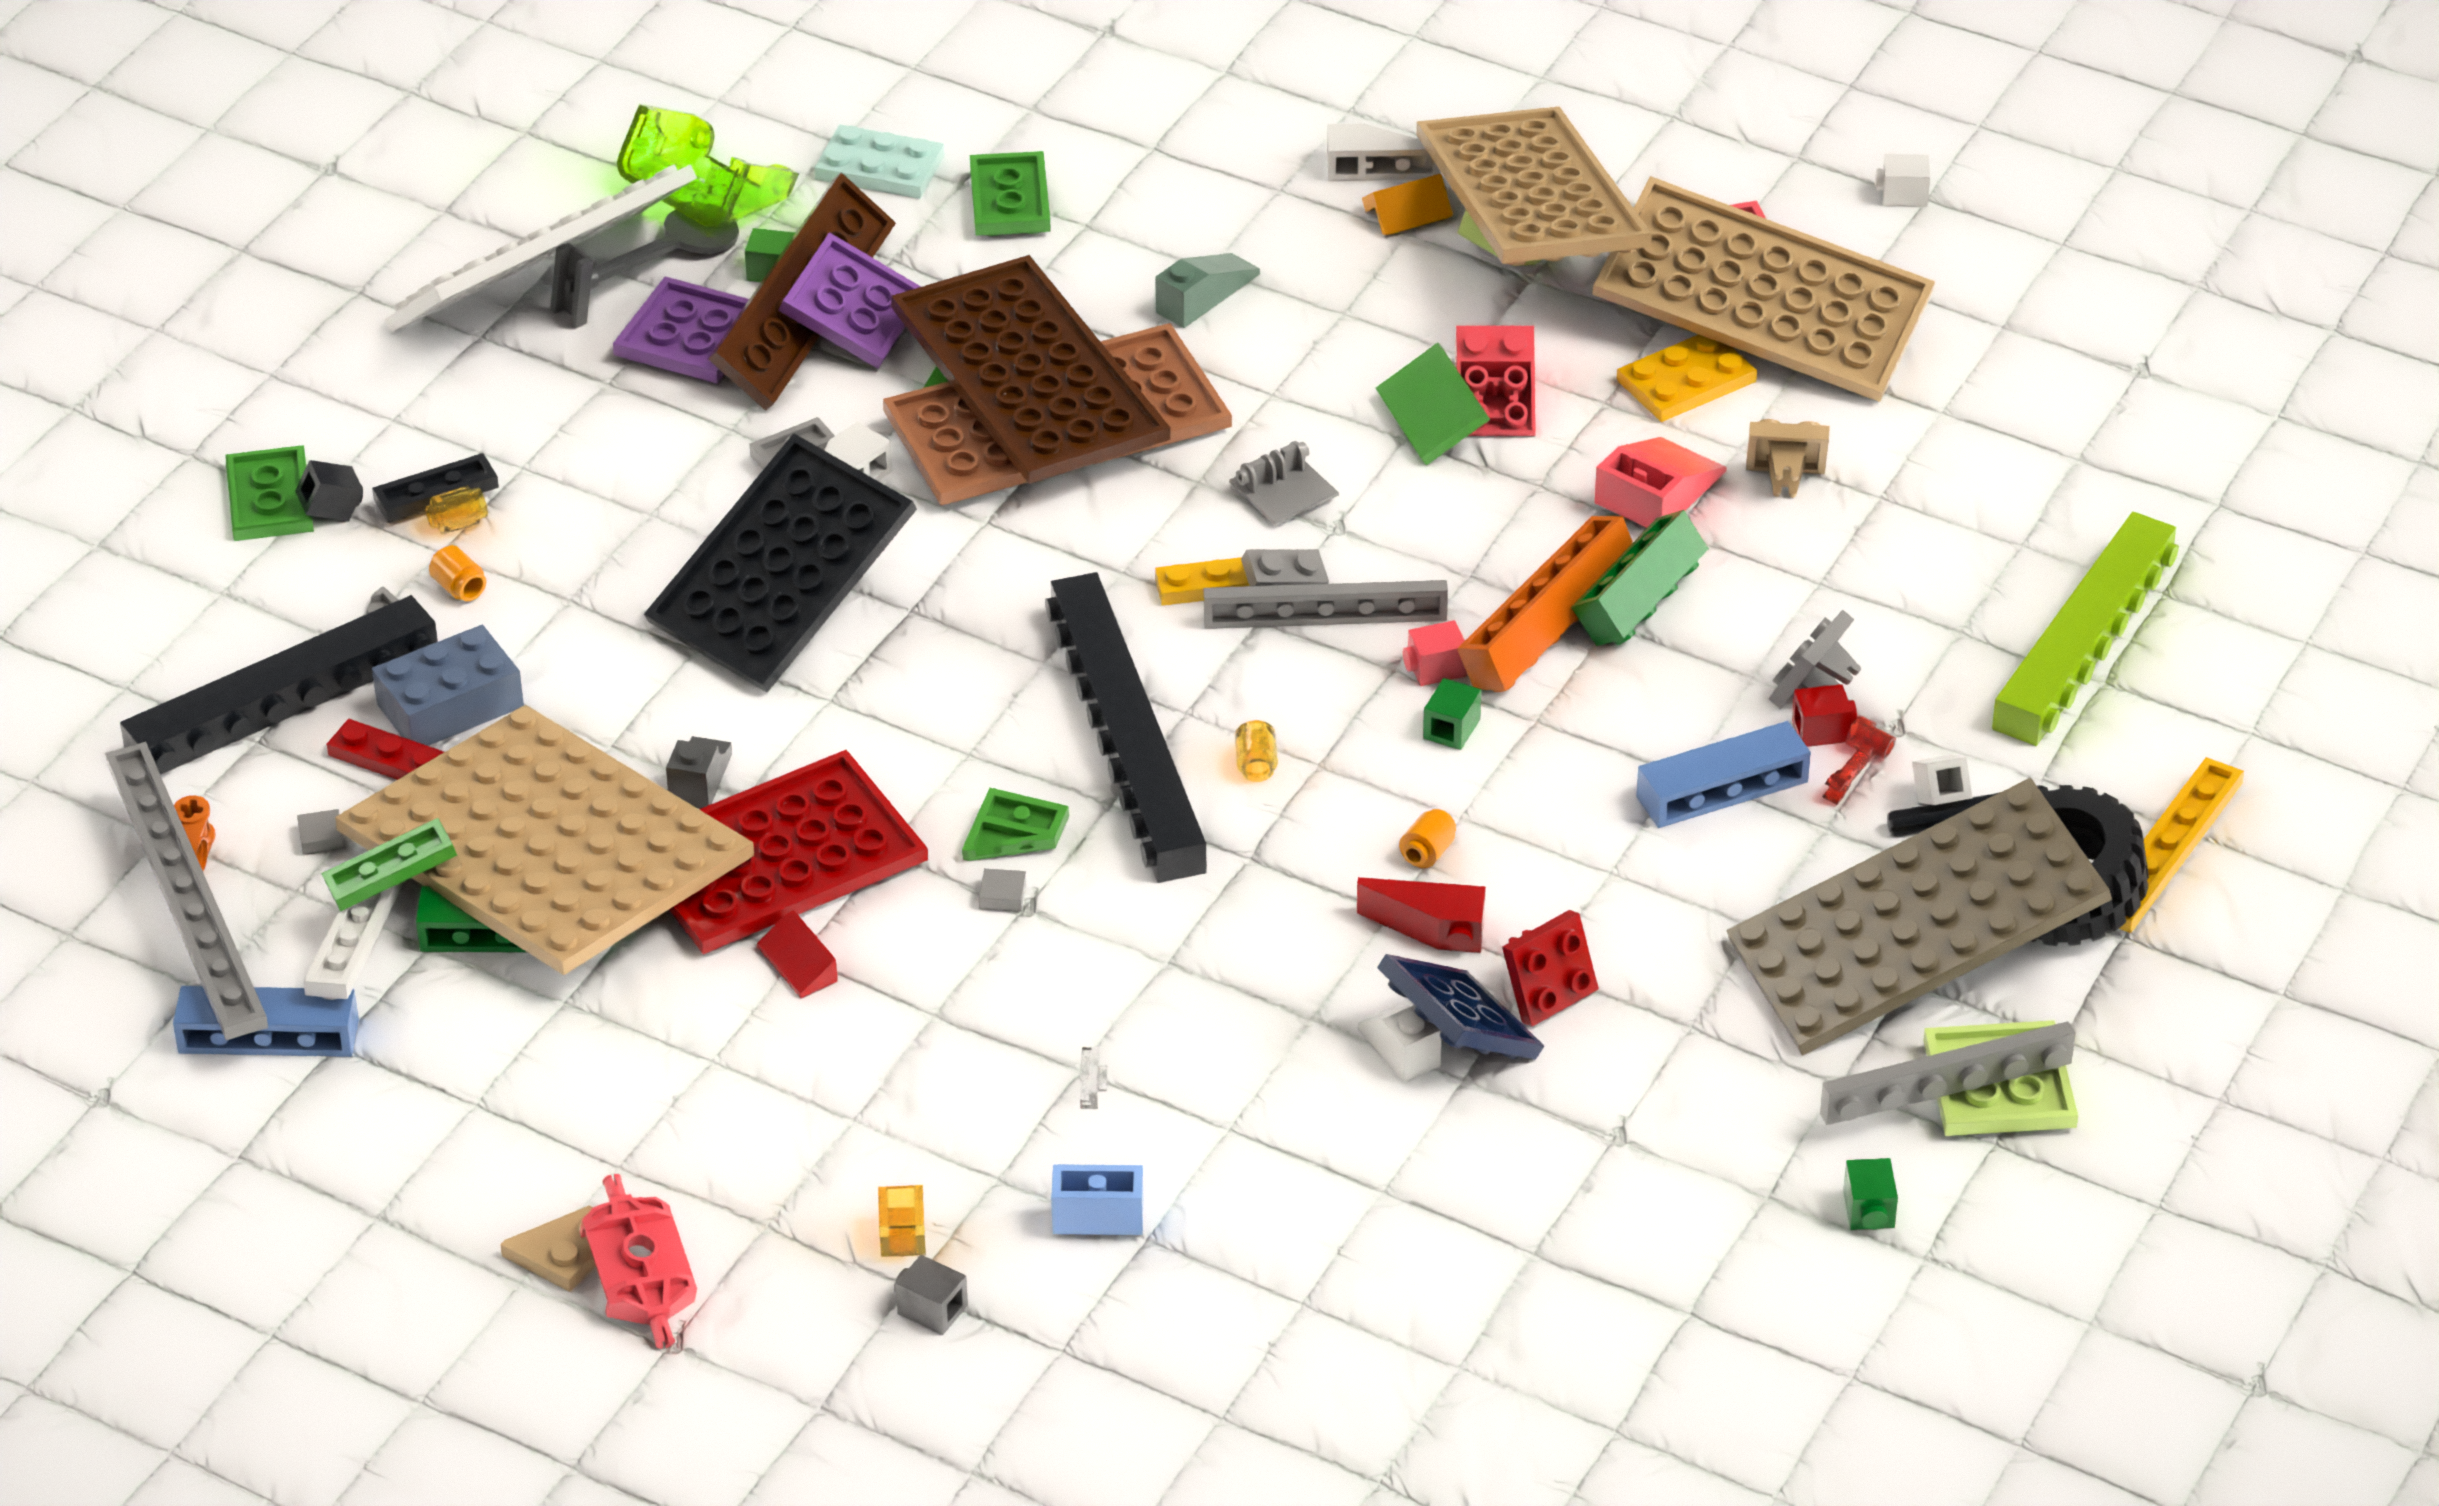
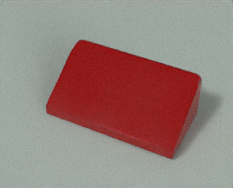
M794 910L787 913L757 942V948L800 998L838 982L835 957Z

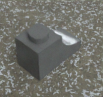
M691 736L689 741L677 740L666 765L668 791L699 809L711 805L731 759L732 742Z

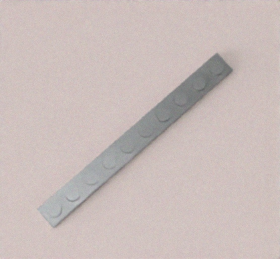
M143 742L105 753L109 771L225 1040L268 1028L265 1011L147 743Z

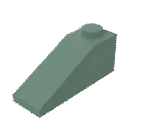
M1233 253L1181 258L1155 276L1156 313L1185 328L1260 275V268Z

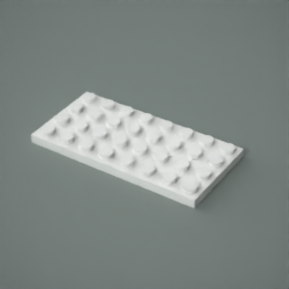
M675 164L671 165L645 181L642 179L631 184L614 196L612 194L608 195L582 211L579 209L561 218L560 221L551 226L545 225L519 241L514 240L496 249V252L486 257L484 255L480 256L454 272L449 271L431 280V283L419 288L418 291L405 297L406 299L393 305L396 312L385 319L391 333L555 255L556 247L569 242L574 246L646 211L697 179L691 165L677 170Z

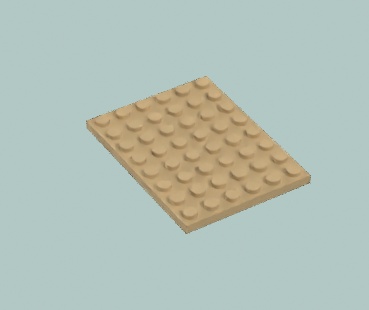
M526 704L335 817L337 831L368 851L439 818L453 843L457 856L412 877V879L423 886L431 887L465 913L562 975L569 973L754 856L752 841Z

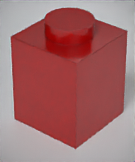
M1843 684L1794 689L1792 722L1795 731L1807 747L1850 742L1851 725L1857 724V708L1854 700H1848Z

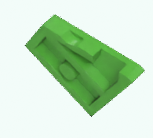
M989 787L962 847L963 860L973 861L1055 849L1069 819V807Z

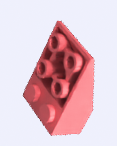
M1456 326L1455 367L1490 418L1488 422L1468 436H1536L1534 326Z
M1663 437L1621 445L1596 467L1594 503L1647 528L1658 517L1687 510L1726 472L1727 467Z

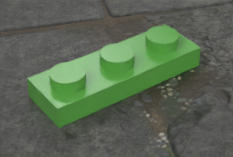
M436 818L321 873L341 912L457 856V853L439 818Z

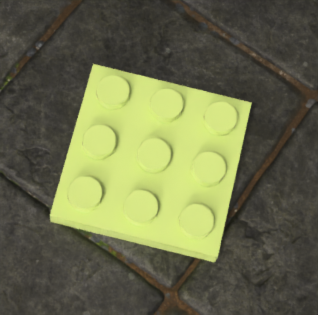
M2055 1020L1925 1028L1923 1041L1926 1054L1930 1056L2054 1025ZM2066 1065L2057 1069H2049L2021 1076L2017 1079H2009L1977 1089L1937 1098L1945 1136L2077 1128L2079 1115Z

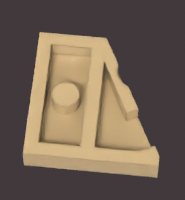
M590 1205L505 1239L500 1244L502 1257L571 1292L596 1267L587 1237L581 1238L580 1235L582 1219L593 1207Z

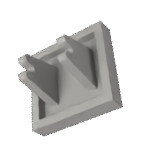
M1843 609L1832 621L1824 617L1810 634V637L1815 641L1804 640L1789 658L1795 665L1793 666L1787 662L1772 680L1778 687L1768 699L1781 709L1793 696L1794 689L1839 684L1837 680L1845 685H1849L1853 680L1852 675L1857 676L1861 671V666L1838 641L1855 619Z

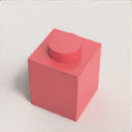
M1453 620L1408 630V647L1403 648V660L1407 671L1414 672L1420 686L1439 683L1443 678L1453 680L1467 677L1466 669L1457 650L1465 639L1456 621Z

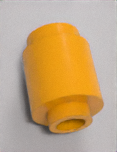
M454 545L444 547L438 550L431 559L429 565L430 576L455 599L472 601L483 593L487 583L483 569L459 547Z
M1432 809L1422 813L1400 838L1399 849L1405 860L1419 868L1433 866L1455 839L1456 824L1454 819L1441 809Z

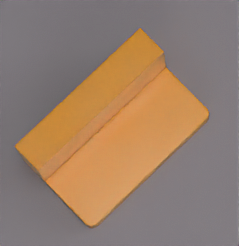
M1441 173L1374 191L1362 197L1365 212L1376 210L1382 234L1385 236L1449 219L1453 216Z

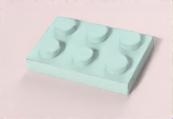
M839 124L814 167L815 180L831 182L842 172L859 188L921 199L945 155L944 143Z

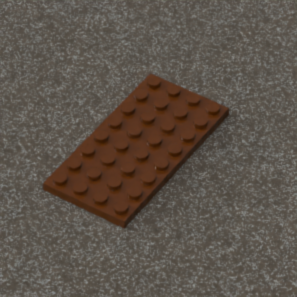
M1030 255L891 296V308L1028 484L1170 440V426Z

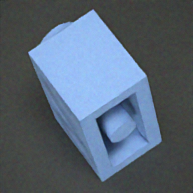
M1053 1164L1051 1191L1052 1233L1143 1235V1165Z

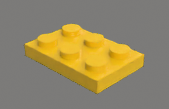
M1699 334L1617 369V381L1660 422L1753 384L1757 379V369L1733 347Z

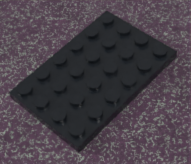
M793 433L646 610L644 616L649 623L768 693L912 517L917 507L911 499Z

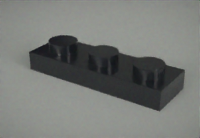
M484 453L372 487L373 500L388 523L499 488L498 475Z

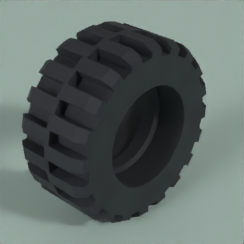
M2059 785V789L2049 791L2048 787L2041 788L2039 790L2086 857L2093 860L2091 864L2110 889L2112 900L2031 940V942L2039 939L2042 940L2044 945L2057 946L2058 942H2068L2069 946L2081 945V940L2089 938L2092 941L2103 938L2106 931L2111 929L2115 932L2126 923L2125 916L2131 918L2141 906L2140 901L2146 897L2149 873L2141 826L2134 819V813L2123 803L2119 804L2118 799L2105 792L2099 795L2098 791L2094 788L2083 786L2082 790L2073 789L2072 785Z

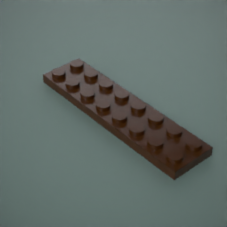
M840 172L830 182L708 360L766 411L776 402L820 337L816 332L778 310L824 239L830 232L873 258L896 222Z

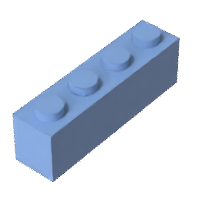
M1784 721L1638 766L1636 797L1659 829L1808 783L1811 751L1789 721Z
M181 986L173 1020L178 1054L352 1057L359 1022L355 989H352L348 999L328 1000L317 996H305L304 988L254 987L265 1011L268 1028L225 1040L203 986Z

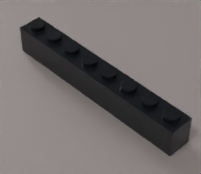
M409 595L121 721L120 728L124 748L146 742L161 775L373 681V667L438 642L436 622L412 595Z

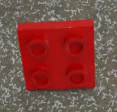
M1567 910L1533 930H1523L1522 936L1518 938L1511 937L1508 939L1509 943L1502 946L1521 1022L1533 1027L1599 989L1580 913Z

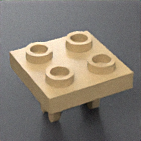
M1763 419L1758 422H1750L1746 470L1769 471L1773 495L1779 497L1782 488L1787 487L1789 489V496L1795 498L1802 473L1825 474L1830 426L1820 425L1814 421L1790 424L1780 423L1774 419Z

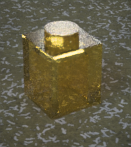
M923 1185L878 1187L881 1257L926 1255Z

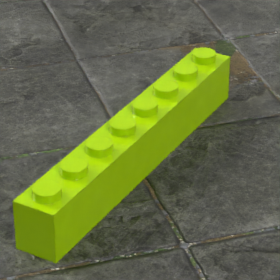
M2134 511L2130 513L1995 698L1992 730L2034 746H2038L2047 732L2050 734L2054 732L2059 722L2060 713L2064 708H2071L2080 685H2087L2098 660L2104 661L2106 659L2113 639L2124 634L2129 617L2132 613H2139L2148 590H2155L2160 582L2164 568L2166 566L2171 567L2174 564L2179 551V545L2175 544L2176 526Z

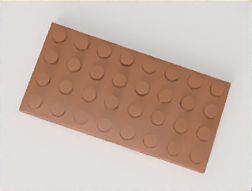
M1171 323L1100 341L1171 428L1170 440L1115 458L1232 427L1231 412ZM949 381L883 399L885 415L941 506L1027 483Z

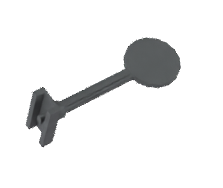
M685 206L677 208L669 213L664 221L665 237L594 267L593 259L569 242L556 247L550 310L554 313L565 310L571 315L570 325L574 328L587 323L590 290L597 287L599 282L678 248L698 254H715L726 251L734 246L738 239L739 228L737 222L729 214L712 207Z

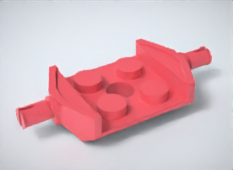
M610 1174L602 1180L609 1202L593 1207L582 1219L580 1227L581 1238L587 1237L607 1299L605 1313L609 1318L649 1325L656 1347L663 1349L664 1342L665 1347L668 1348L675 1342L668 1319L695 1302L697 1286L669 1204L658 1197H632L631 1194L626 1195L621 1176L614 1174L613 1181ZM636 1245L644 1246L652 1254L647 1257H637L630 1253L629 1248Z

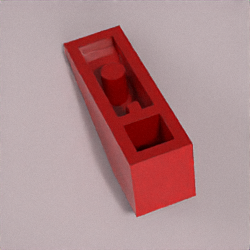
M1358 877L1357 914L1438 950L1481 953L1485 921L1486 886Z

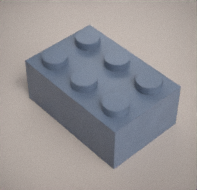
M483 624L372 668L378 707L401 737L427 746L524 706L520 670Z

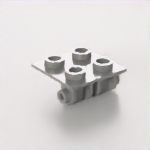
M1292 441L1289 445L1280 448V452L1274 449L1270 451L1269 455L1263 454L1254 461L1241 464L1240 470L1236 471V477L1229 479V483L1274 525L1339 496V492L1305 461V457L1309 456L1310 451L1304 441Z

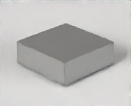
M339 809L297 815L302 854L345 848L343 834L337 831L335 817L339 815Z
M984 868L979 894V909L1022 911L1027 882L1026 871Z

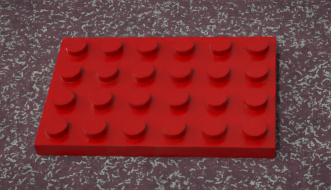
M845 749L699 809L752 841L754 856L673 906L669 911L702 954H706L775 925L792 910L799 915L928 860V848L849 751Z

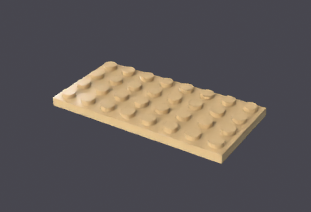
M1560 106L1417 121V137L1502 264L1506 263L1516 266L1523 265L1527 261L1541 259L1559 261L1564 257L1577 255L1596 257L1603 252L1612 251L1632 253L1639 248L1651 247L1652 233Z
M1649 177L1634 206V210L1652 233L1651 247L1639 248L1632 253L1610 252L1593 285L1592 295L1881 402L1934 291L1936 281L1655 177Z

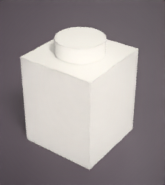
M1884 153L1883 168H1876L1875 191H1882L1883 206L1928 207L1931 179L1929 154Z
M1949 754L1911 761L1918 803L1938 805L1973 798L1966 756Z

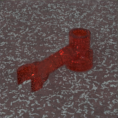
M1859 715L1851 725L1845 744L1856 749V752L1841 770H1837L1827 779L1825 784L1829 788L1822 798L1838 805L1849 790L1852 781L1874 755L1883 759L1890 755L1895 745L1896 737L1877 728L1876 722Z

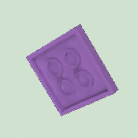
M829 232L783 300L778 311L879 369L906 328L891 308V296L921 286Z
M665 276L613 342L614 356L718 384L724 373L709 361L708 358L749 299Z

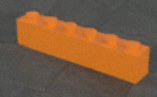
M1591 516L1457 648L1473 687L1482 690H1493V692L1497 693L1510 689L1514 686L1515 680L1527 668L1535 665L1538 657L1549 646L1558 642L1560 636L1573 623L1579 620L1571 608L1572 605L1633 543L1623 516Z

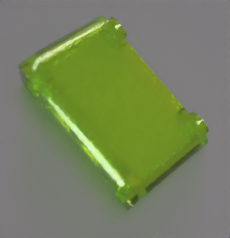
M640 103L617 158V170L620 176L631 184L642 179L645 181L655 176L654 174L674 164L677 170L691 165L697 179L666 197L662 202L698 223L712 228L726 227L785 200L791 194L799 176L798 172L785 165L772 164L766 166L754 164L738 157H731L729 162L731 165L727 166L709 156L714 144L715 133L708 121L694 113Z

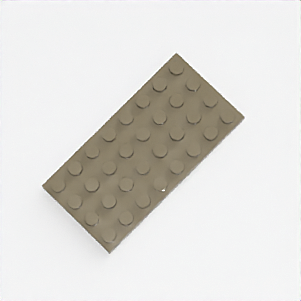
M2030 777L1727 929L1726 932L1729 941L1803 1056L2111 901L2112 897L2108 886Z

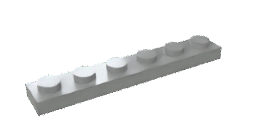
M1447 580L1204 588V629L1447 621Z
M2069 1021L1823 1082L1820 1115L1826 1125H1831L1887 1110H1894L1898 1107L1926 1100H1934L1966 1090L1977 1089L2009 1079H2017L2021 1076L2049 1069H2057L2061 1066L2072 1064L2076 1033Z

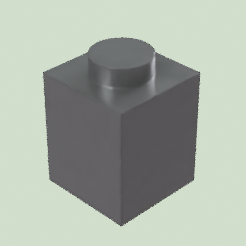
M921 1254L909 1268H904L896 1278L894 1292L896 1293L897 1314L939 1334L944 1335L968 1306L967 1275Z

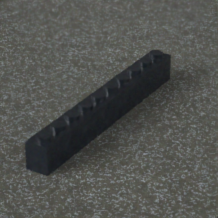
M1098 572L1051 580V597L1045 598L1046 614L1049 622H1056L1055 633L1059 648H1066L1067 650L1065 657L1069 674H1076L1077 676L1076 689L1079 700L1081 702L1087 701L1086 712L1090 728L1098 729V747L1102 756L1108 755V771L1111 782L1113 784L1119 783L1118 794L1122 810L1130 811L1129 822L1132 836L1135 840L1141 839L1140 850L1145 868H1152L1157 883L1206 874L1205 838Z

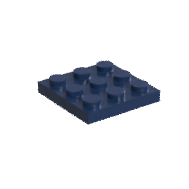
M1385 954L1377 966V969L1389 979L1387 983L1389 988L1398 995L1408 998L1415 1005L1413 1008L1414 1012L1425 1021L1433 1023L1441 1031L1439 1034L1441 1039L1454 1048L1462 1049L1465 1046L1474 1048L1483 1054H1489L1492 1051L1501 1053L1510 1059H1516L1518 1056L1536 1060L1545 1047L1467 970Z

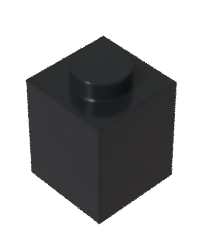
M309 460L295 490L306 515L350 521L355 508L362 502L364 491L352 466Z

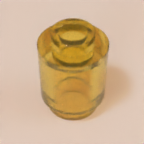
M465 486L430 497V505L425 507L430 527L432 529L438 528L442 535L480 523V519L488 517L486 501L479 487L470 489V487Z
M1252 720L1245 722L1236 729L1234 734L1236 765L1245 779L1252 782H1262L1274 774V770L1278 765L1276 732L1274 727L1265 721Z

